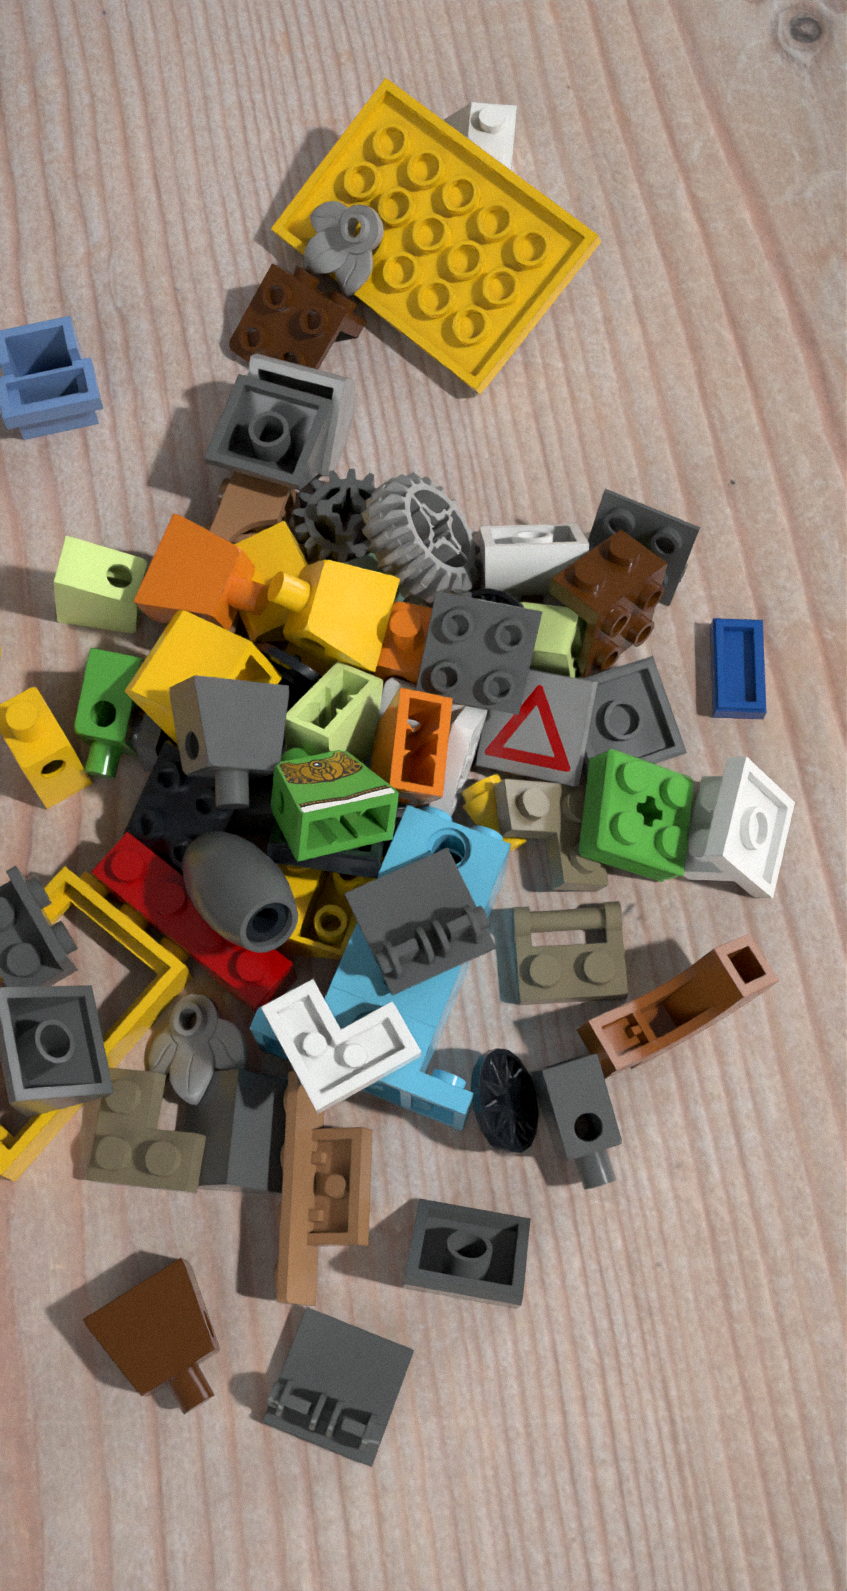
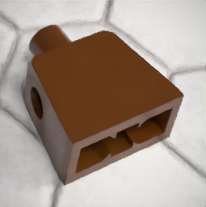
M179 1258L83 1319L88 1330L141 1396H150L168 1385L183 1415L191 1412L215 1396L199 1365L220 1351V1346L194 1271L187 1260Z

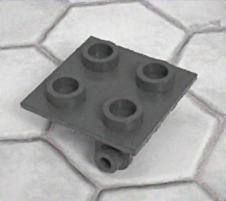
M605 488L588 538L589 551L620 529L668 563L662 582L664 593L659 602L670 606L678 584L681 582L688 564L686 563L700 527Z
M451 589L450 593L436 591L415 691L453 698L452 703L519 715L542 611L471 598V592L461 589Z
M448 848L345 893L346 899L392 996L497 948L487 929L490 927L488 917L481 905L476 906Z
M306 1307L278 1382L275 1381L267 1401L268 1408L262 1422L372 1467L414 1350Z

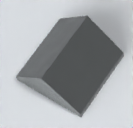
M238 374L204 456V461L210 465L301 490L321 472L333 400Z
M92 985L0 987V1056L9 1105L25 1116L32 1117L108 1097L114 1093Z
M243 1069L215 1071L200 1102L197 1105L186 1103L183 1132L206 1136L198 1189L282 1195L283 1169L280 1162V1153L285 1143L286 1112L283 1097L288 1086V1079Z
M419 1198L403 1283L404 1289L518 1309L522 1305L531 1218Z

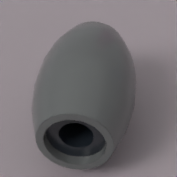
M223 831L204 833L188 846L182 859L186 890L196 911L211 929L230 943L258 953L274 950L289 939L298 922L296 902L285 875L279 866L267 856L266 852L245 838Z

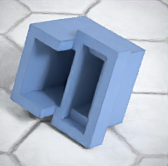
M71 316L0 330V367L4 376L0 377V409L7 430L19 427L23 439L27 440L99 424L96 410L103 409L95 369L91 357L84 359Z

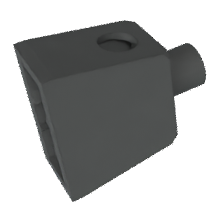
M194 675L169 687L183 771L188 776L215 778L216 808L241 809L249 807L248 780H256L273 774L274 768L281 762L289 686Z
M583 1055L530 1071L529 1073L557 1157L566 1161L575 1160L584 1190L615 1181L616 1177L607 1149L622 1144V1138L598 1055ZM584 1114L589 1121V1131L584 1137L578 1138L575 1134L574 1125L577 1118Z

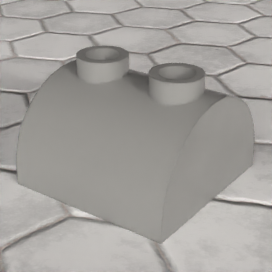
M261 354L250 356L249 377L333 400L321 472L319 473L328 477L329 471L335 470L349 435L355 402L353 380L348 377Z

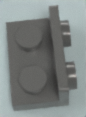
M15 865L6 871L10 881L0 886V976L7 987L52 986L78 971L69 955L76 951L78 947L62 921L52 925L43 909L52 904L37 876L34 875L26 879Z

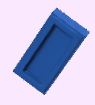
M713 618L710 624L712 718L764 719L767 711L763 620Z

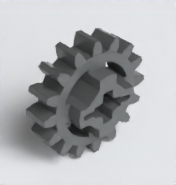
M349 469L346 479H339L337 473L333 470L329 471V483L325 485L316 478L311 481L313 495L301 492L299 494L300 508L294 509L293 512L295 526H297L295 528L296 540L298 544H304L306 558L311 559L320 555V561L332 560L344 563L370 554L371 552L367 548L371 543L362 532L366 523L363 521L361 513L366 509L365 501L378 489L375 488L374 474L369 473L361 481L356 479L355 469ZM352 512L350 522L347 523V530L343 531L345 521L348 520V513Z

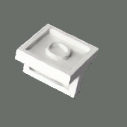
M747 756L727 757L723 776H702L689 826L686 866L683 876L688 880L735 881L754 898H773L795 802Z

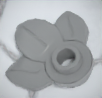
M338 201L325 202L318 206L310 215L311 224L317 234L310 239L305 248L304 269L309 273L317 275L335 272L342 294L348 297L356 293L363 286L372 272V250L380 244L383 238V224L377 212L369 206L357 204L348 208ZM360 222L361 231L359 235L356 237V226Z
M191 994L177 1002L170 1014L169 1026L154 1039L149 1051V1071L158 1072L166 1076L170 1075V1082L174 1091L187 1103L197 1105L208 1087L215 1068L221 1070L247 1069V1047L239 1026L230 1021L223 1020L217 1004L211 998L201 994ZM196 1012L197 1022L192 1029H190V1020L193 1014Z

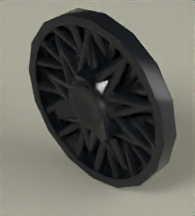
M255 642L256 648L283 676L280 683L289 686L293 691L304 695L322 678L318 672L302 663L301 656L295 654L292 657L265 642Z
M496 1048L489 1050L479 1056L473 1068L471 1092L474 1093L472 1099L473 1110L481 1132L493 1148L501 1154H520L532 1145L537 1134L539 1110L536 1091L529 1072L515 1054L507 1049Z

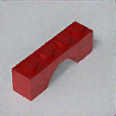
M126 832L91 871L93 877L108 890L109 893L107 895L121 906L126 904L135 910L149 925L182 948L226 991L255 1014L258 1007H262L284 995L298 979L293 963L276 949L262 953L253 952L230 943L211 929L196 911L187 893L184 877L130 833Z

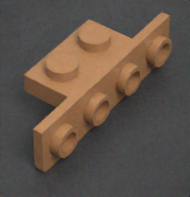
M290 1069L288 1073V1086L283 1097L286 1112L285 1143L280 1153L283 1184L282 1200L277 1210L280 1239L279 1258L274 1268V1282L277 1288L276 1299L278 1303L316 1306L318 1247L368 1246L373 1130L364 1127L324 1129L325 1111L317 1114L294 1069Z

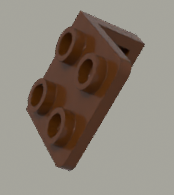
M272 263L229 341V347L232 352L248 363L250 362V356L261 354L319 369L340 331L358 338L367 321L353 312L357 304L335 290H332L328 296L317 289L321 280L296 265L293 272H290Z
M621 529L558 573L551 580L549 593L588 622L576 671L582 678L592 676L599 670L601 672L609 670L616 663L620 654L632 645L635 647L642 645L648 639L655 625L652 621L655 607L664 593L662 582L668 563Z

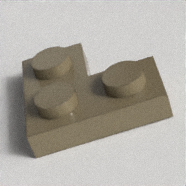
M504 779L494 786L500 835L502 837L546 840L553 890L597 892L609 885L605 864L582 857L579 854L586 785L570 786L561 783Z
M109 1068L114 1093L108 1097L101 1098L86 1180L197 1194L206 1136L197 1133L157 1129L166 1075L154 1071Z

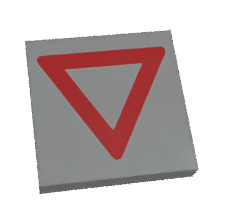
M529 669L519 715L488 709L481 731L476 765L570 786L579 785L598 682Z

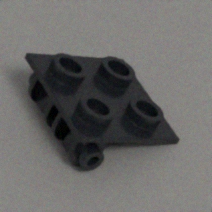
M165 741L123 834L125 835L126 832L130 833L183 876L182 859L188 846L204 833L232 831L236 825L233 818L236 816L238 809L216 808L215 778L186 775L182 769L179 748L171 742Z

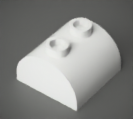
M578 523L479 526L482 589L490 588L509 593L519 602H523V596L543 595V604L566 606L552 596L549 590L554 576L589 552V543Z

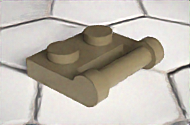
M619 901L603 902L601 908L530 912L529 906L512 908L519 1005L627 999L629 992L622 934V910ZM603 929L604 943L532 947L531 933Z

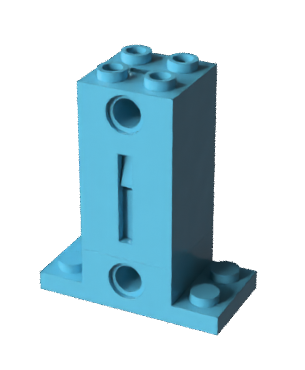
M407 805L379 870L378 878L448 848L476 906L481 905L489 918L506 876L511 844L502 841V835L488 827L474 825L470 829L452 822V817L438 808L423 806L420 810ZM357 922L324 1000L340 1029L393 1001L421 1050L420 1058L361 1091L463 1131L471 1110L474 1093L465 1090L466 1081L454 1074L439 1069H434L432 1076L426 1073L472 960L392 996ZM258 1007L250 1025V1030L259 1049L289 1061L262 1008Z

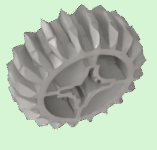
M414 472L407 476L401 474L396 478H390L380 485V488L375 490L372 496L365 501L366 509L361 515L366 523L362 532L371 543L367 549L375 554L379 562L377 568H382L386 574L400 579L398 587L403 598L411 596L416 605L421 606L425 604L429 608H433L436 591L450 593L451 589L468 591L479 580L478 570L482 567V564L477 555L481 550L480 546L473 540L475 531L469 528L465 521L466 515L461 514L458 510L455 499L450 500L446 496L442 486L434 487L430 478L427 476L420 478Z

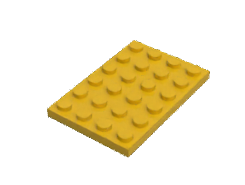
M386 77L271 228L280 239L304 257L307 244L317 234L311 224L310 215L318 206L325 202L338 201L348 208L361 204L374 209L383 224V238L380 244L372 250L373 269L368 280L352 295L479 395L483 393L601 243L597 233ZM360 222L356 226V237L359 235L361 231ZM335 272L326 274L338 283Z

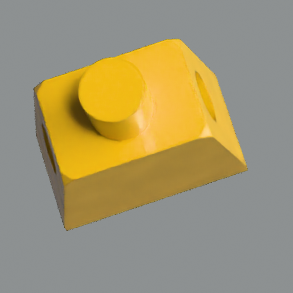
M321 560L303 567L298 578L283 571L276 573L269 585L267 598L269 601L289 609L283 630L284 636L288 641L331 668L339 661L369 674L376 671L400 579L392 575L332 560Z
M36 686L0 704V733L47 810L93 784L88 774L84 772L82 763ZM54 760L63 762L62 766L55 772L43 774V767Z

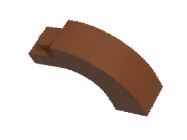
M748 933L713 948L692 966L658 988L627 1004L586 1021L576 1030L589 1053L598 1055L604 1079L629 1067L632 1070L701 1033L758 997L779 982V979L751 934Z

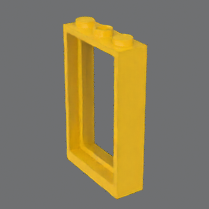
M64 866L44 888L52 904L43 909L52 925L73 904L157 974L103 1036L108 1067L115 1068L193 979L187 966L184 964L189 957L167 937H164L158 943L144 931L149 924L131 907L124 904L118 910L104 899L109 893L108 890L91 874L85 871L78 877ZM84 1103L32 1116L15 1137L0 1124V1175L15 1182Z

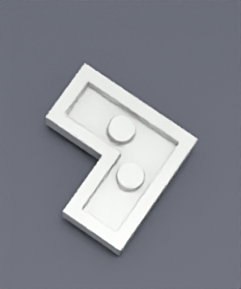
M313 979L261 1007L317 1114L421 1057V1050L393 1001L343 1029H340Z

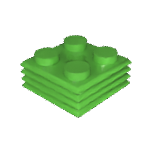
M609 749L608 752L604 751L602 755L597 754L596 757H591L586 785L579 854L582 857L660 882H664L665 879L670 880L672 877L677 878L678 875L683 876L685 874L694 781L692 777L614 749Z

